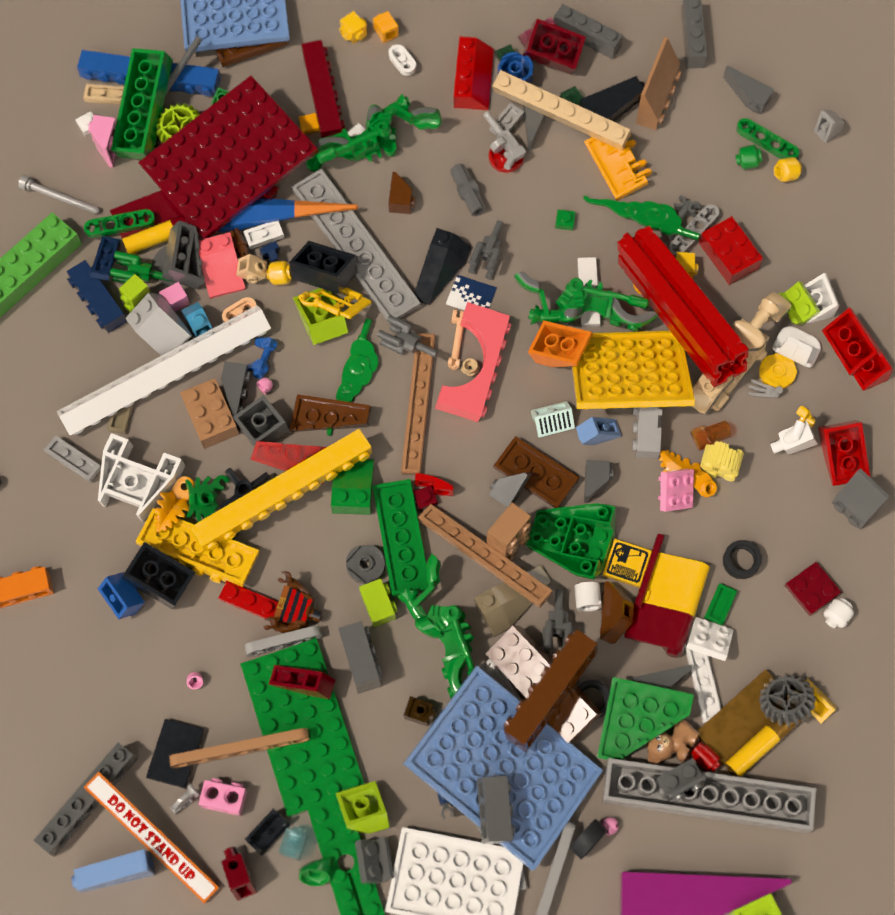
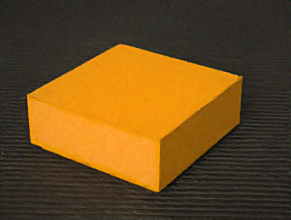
M316 113L299 116L301 131L304 134L320 131Z

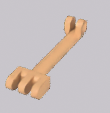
M453 310L452 323L457 324L452 356L448 359V367L452 370H457L460 364L459 354L464 327L460 326L464 311L460 312V317H456L457 310Z

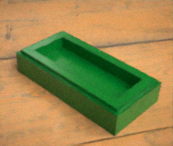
M719 583L704 619L723 626L737 590Z

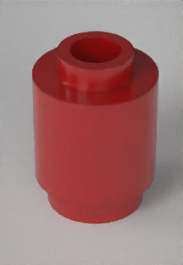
M702 742L690 753L693 756V760L706 772L709 770L714 772L721 764L719 762L721 757L707 744L704 745Z

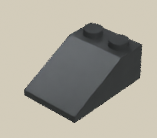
M860 468L837 494L832 504L836 511L843 513L848 518L852 526L861 530L876 516L890 496Z

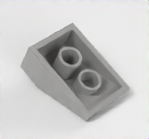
M147 293L126 317L134 331L161 356L186 343L192 336L162 294Z

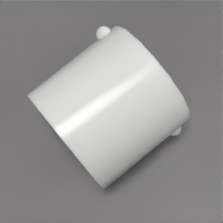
M583 582L574 586L577 611L590 612L602 608L599 583Z

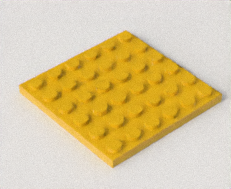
M670 331L593 333L578 365L572 366L577 409L694 406L695 403L685 350Z

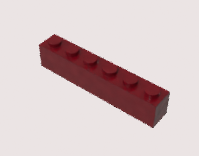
M322 40L301 43L321 138L342 133L345 125L344 120L339 118L342 112L340 105H336L338 94L337 90H333L332 87L335 86L333 75L330 76L329 74L332 71L330 61H326V57H328L327 47H323Z

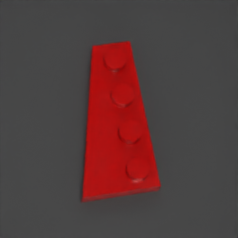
M256 441L250 460L287 471L327 447Z

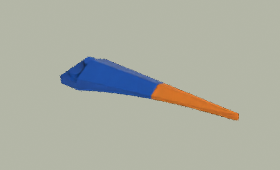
M259 198L217 232L235 231L234 229L236 228L241 230L265 223L308 215L356 210L358 205Z

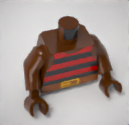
M281 572L285 574L286 579L284 581L282 578H278V582L287 583V586L284 585L274 617L265 619L271 625H265L264 629L270 630L273 628L274 631L288 633L307 628L309 620L320 622L323 611L313 608L315 602L312 594L302 583L292 578L290 572Z

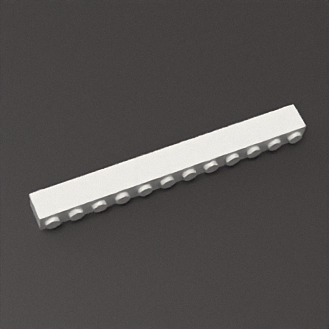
M256 305L56 412L69 435H77L85 427L96 425L102 418L113 416L119 409L130 407L135 403L134 401L140 398H147L151 395V392L167 387L168 383L173 380L178 381L182 379L188 372L199 370L203 364L216 361L218 356L231 353L235 347L248 344L251 341L250 339L256 336L265 335L271 327L262 309Z

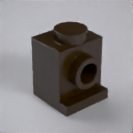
M410 696L404 712V719L428 726L429 721L433 722L436 710H433V704ZM420 707L424 709L422 714L417 713V709Z

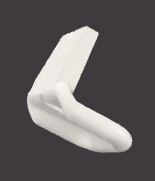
M787 326L780 330L772 349L805 367L811 368L820 353L821 345L816 337L796 327Z

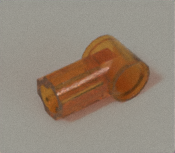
M725 420L708 427L705 425L699 426L690 432L699 451L704 450L706 444L712 446L716 441H721L732 435L731 428Z

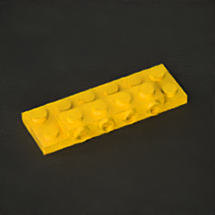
M154 508L151 510L135 541L137 545L142 546L145 541L182 565L191 568L196 575L202 576L206 574L210 576V580L216 583L229 581L239 586H244L260 553L258 549L231 539L222 541L214 550L204 552L191 530V526L194 524L178 518V523L172 521L173 526L171 528L166 526V531L162 530L157 533L154 522L158 521L154 519V516L159 515V513L155 512Z

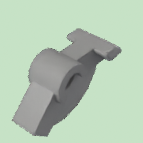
M191 783L187 786L189 790L170 807L174 814L177 815L183 808H187L193 803L194 800L192 798L194 796L198 798L200 795Z

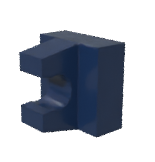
M276 241L259 249L263 260L268 258L271 263L278 261L277 253H279V246Z

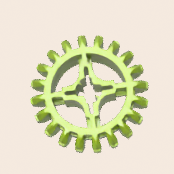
M177 103L175 107L171 104L170 109L164 108L165 113H160L161 118H158L159 124L156 125L158 129L157 136L164 143L180 130L179 127L182 129L199 116V111L194 109L192 105L188 106L186 103L182 106L180 103Z

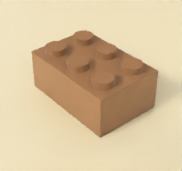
M215 378L180 392L204 449L239 435L236 424Z
M511 503L488 530L487 544L510 561L513 560L518 553V547L520 545L524 546L530 538L528 535L531 527V516L514 503Z

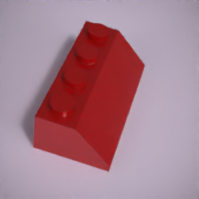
M459 36L453 96L454 108L489 110L494 49L477 37Z

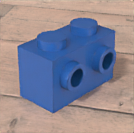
M124 572L107 576L97 588L118 619L135 615L145 603L135 587L121 579Z

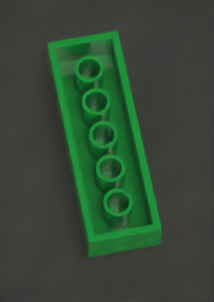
M132 48L111 151L121 158L142 160L155 149L158 131L156 125L159 124L158 118H161L160 113L163 110L173 59L165 51Z

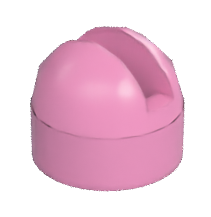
M262 378L256 382L264 394H267L272 389L273 383L269 378Z
M197 671L189 673L187 676V686L190 689H199L203 685L202 675Z
M609 817L601 821V824L608 830L606 832L608 836L618 831L619 825L615 818Z

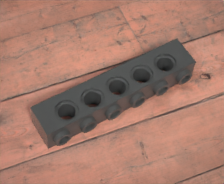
M117 743L33 841L48 854L55 857L100 804L84 786L100 772L115 787L138 759L120 743Z

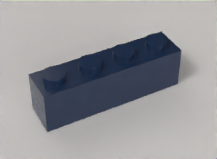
M84 260L66 271L69 276L67 281L72 288H77V295L80 300L87 302L86 308L91 315H96L98 318L96 322L101 329L105 328L110 333L125 324L127 320L102 282L97 278L90 277L92 268Z

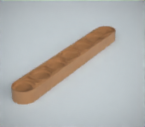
M307 728L296 729L169 756L171 768H179L306 742L310 740L309 731Z

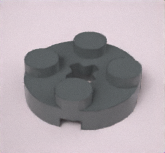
M359 545L354 547L347 555L346 568L349 576L354 581L365 585L378 580L382 576L385 569V561L382 552L373 545ZM369 560L370 567L362 568L361 561L366 562Z

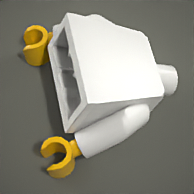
M800 406L796 412L801 417L799 421L796 420L793 427L779 432L780 439L770 443L774 454L785 450L789 455L818 445L812 430L816 420L811 416L809 409Z

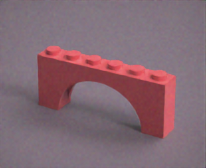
M467 302L460 326L468 329L478 339L483 352L482 369L476 378L465 385L456 387L442 385L435 409L478 422L480 417L485 416L487 406H484L486 400L490 399L492 389H489L491 383L494 384L497 375L494 372L495 366L499 367L502 358L499 352L504 350L506 344L504 335L509 333L511 323L508 322L509 315Z

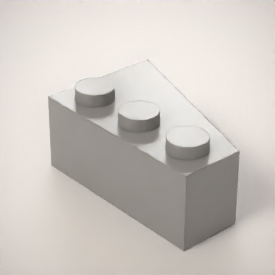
M633 407V415H636V422H633L632 433H636V439L632 441V451H635V458L658 459L661 448L662 409L661 407Z

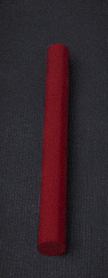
M657 534L634 603L635 607L642 608L665 537L662 534Z

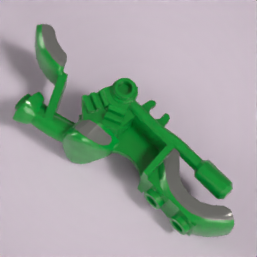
M403 93L395 102L383 109L377 104H372L367 112V129L356 136H349L346 129H342V133L318 140L316 143H313L317 147L318 153L305 162L308 170L317 172L325 162L337 157L351 161L367 158L369 162H372L371 157L375 154L378 155L379 159L382 158L381 148L387 156L393 157L397 153V130L390 126L392 124V116L397 115L409 124H414L420 130L437 129L442 123L440 111L432 107H423L409 113L408 107L411 104L408 96L404 97Z
M519 272L513 276L521 288L539 296L542 309L535 305L534 309H530L528 319L531 320L530 325L543 322V320L568 325L581 317L584 312L594 311L602 316V320L610 321V325L617 327L624 325L627 326L628 330L638 332V329L650 324L658 317L654 311L638 316L628 314L622 309L617 300H623L629 305L645 309L649 306L647 298L602 290L603 284L601 282L593 288L591 285L592 280H589L584 286L582 280L576 277L566 285L565 290L555 302L560 310H548L544 291L540 288L538 281L530 278L525 272Z

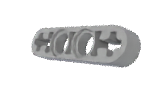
M711 204L705 206L685 229L700 234L706 231L718 219V207ZM713 212L714 215L711 214L706 220L707 214ZM700 222L704 225V228L697 229L694 224ZM677 235L669 244L668 249L676 257L677 252H687L697 240L685 241L683 235ZM681 244L679 251L673 252V248L677 249Z
M311 626L249 642L244 645L246 656H256L291 647L315 638L320 639L322 633L320 626Z

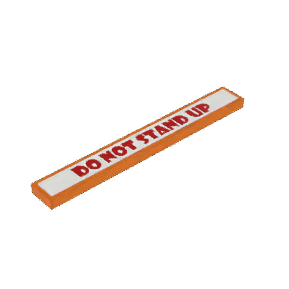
M100 772L84 786L102 806L203 903L219 888Z

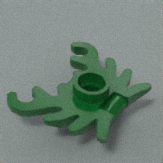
M219 475L208 485L207 483L211 477L207 476L200 485V478L197 477L194 487L189 480H186L185 483L189 493V510L186 517H191L193 512H195V517L200 522L202 517L205 519L215 513V508L218 507V504L216 503L217 493L214 492V489L224 490V486H221L219 481L222 480L228 483L229 478Z

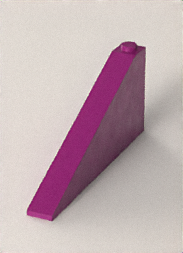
M621 872L620 915H725L792 884L791 879Z

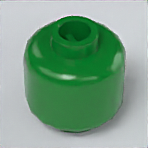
M756 145L739 148V154L735 155L737 165H741L743 170L757 168L760 166V162H763L761 149L757 148Z

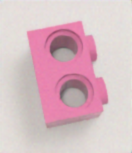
M211 778V781H204L198 805L201 808L241 816L247 791L243 788L242 784L231 782V785L223 784L222 780ZM217 789L219 791L218 796L210 799L209 792ZM236 793L239 795L237 802L229 803L228 799L231 794Z

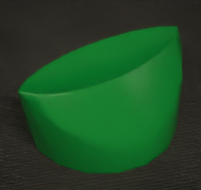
M331 858L317 859L303 865L299 869V880L308 886L327 884L331 876Z

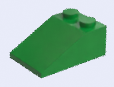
M374 459L358 461L350 470L341 471L333 479L331 493L332 514L371 515Z

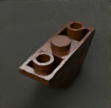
M605 581L603 590L600 639L610 644H615L633 623L634 603L619 586L609 581Z

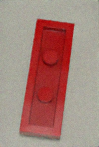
M226 581L218 597L222 602L263 619L274 617L279 603L229 581Z

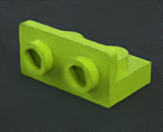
M800 281L786 292L778 293L791 303L788 317L796 325H805L821 312L804 284Z

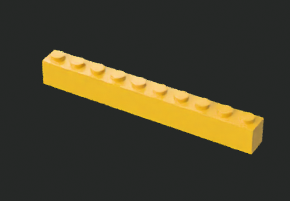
M357 429L191 526V530L204 552L214 550L222 541L231 540L239 531L248 530L256 521L265 520L273 511L282 510L290 501L299 500L307 491L316 490L324 481H331L341 471L350 470L358 461L367 460L370 454H372V447L361 430Z

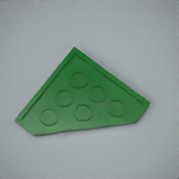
M613 677L597 758L621 760L683 720L691 713L694 694Z

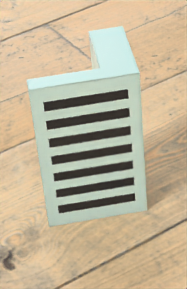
M567 401L530 410L539 438L575 428L572 408Z

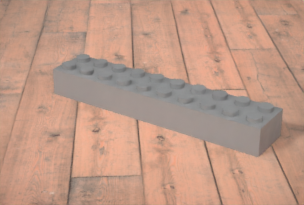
M608 758L606 762L603 804L807 834L813 831L816 788L701 772L702 776L705 775L707 778L703 782L704 786L695 792L690 789L685 792L686 796L681 800L675 802L672 799L668 802L656 778L674 769L673 767Z

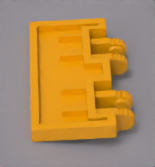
M593 137L584 141L616 201L649 184L646 178L652 174L650 168L634 174L647 165L645 159L636 162L630 150L636 145L635 140L628 141L623 151Z

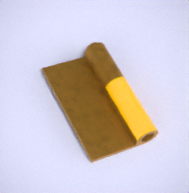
M766 669L697 730L700 733L698 737L721 757L719 761L735 777L744 775L796 727L794 722L790 723L789 727L786 723H783L780 727L778 721L772 723L770 718H766L764 712L761 711V704L759 702L761 697L760 691L764 689V683L770 684V678L775 680Z

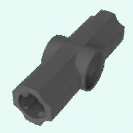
M464 164L454 165L450 169V173L457 185V191L461 200L465 201L472 216L481 215L486 211V206L479 194L476 181L471 179Z

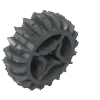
M785 673L784 677L781 678L777 674L776 680L770 678V684L764 683V689L760 691L761 697L759 702L761 704V711L764 712L766 718H770L772 723L778 721L780 727L783 723H786L789 727L790 723L794 722L797 726L798 720L805 722V716L811 717V710L815 708L814 703L816 699L814 690L810 688V683L808 681L804 682L802 676L797 679L795 674L788 677V674Z

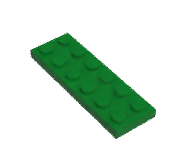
M406 479L372 485L392 598L402 594L401 591L408 588L419 590V593L424 592L429 585L426 579V560L411 480Z

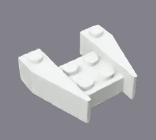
M111 433L103 450L98 501L103 507H106L110 497L137 506L139 509L136 515L141 521H144L149 516L151 510L159 505L157 500L164 499L160 493L171 491L176 481L181 477L186 465L182 459L167 453H163L156 470L128 460L133 445L128 439Z

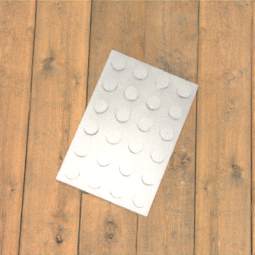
M402 827L393 871L394 878L391 881L385 912L397 915H514L523 863L501 846L482 844L481 842Z

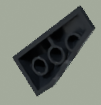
M436 228L414 292L420 303L431 305L443 291L446 284L466 264L471 247L452 232Z

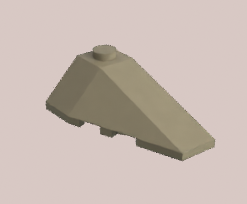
M542 566L527 572L548 587L551 580ZM501 583L474 598V606L493 637L510 629L532 604L531 601L506 583Z

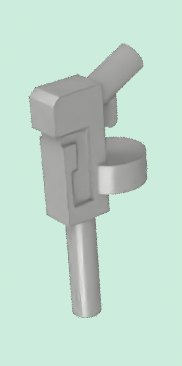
M487 111L483 116L498 134L497 139L490 145V148L494 153H498L503 149L506 150L504 156L507 161L504 164V168L510 170L514 162L524 157L526 150L522 145H519L508 129L503 130L492 114Z

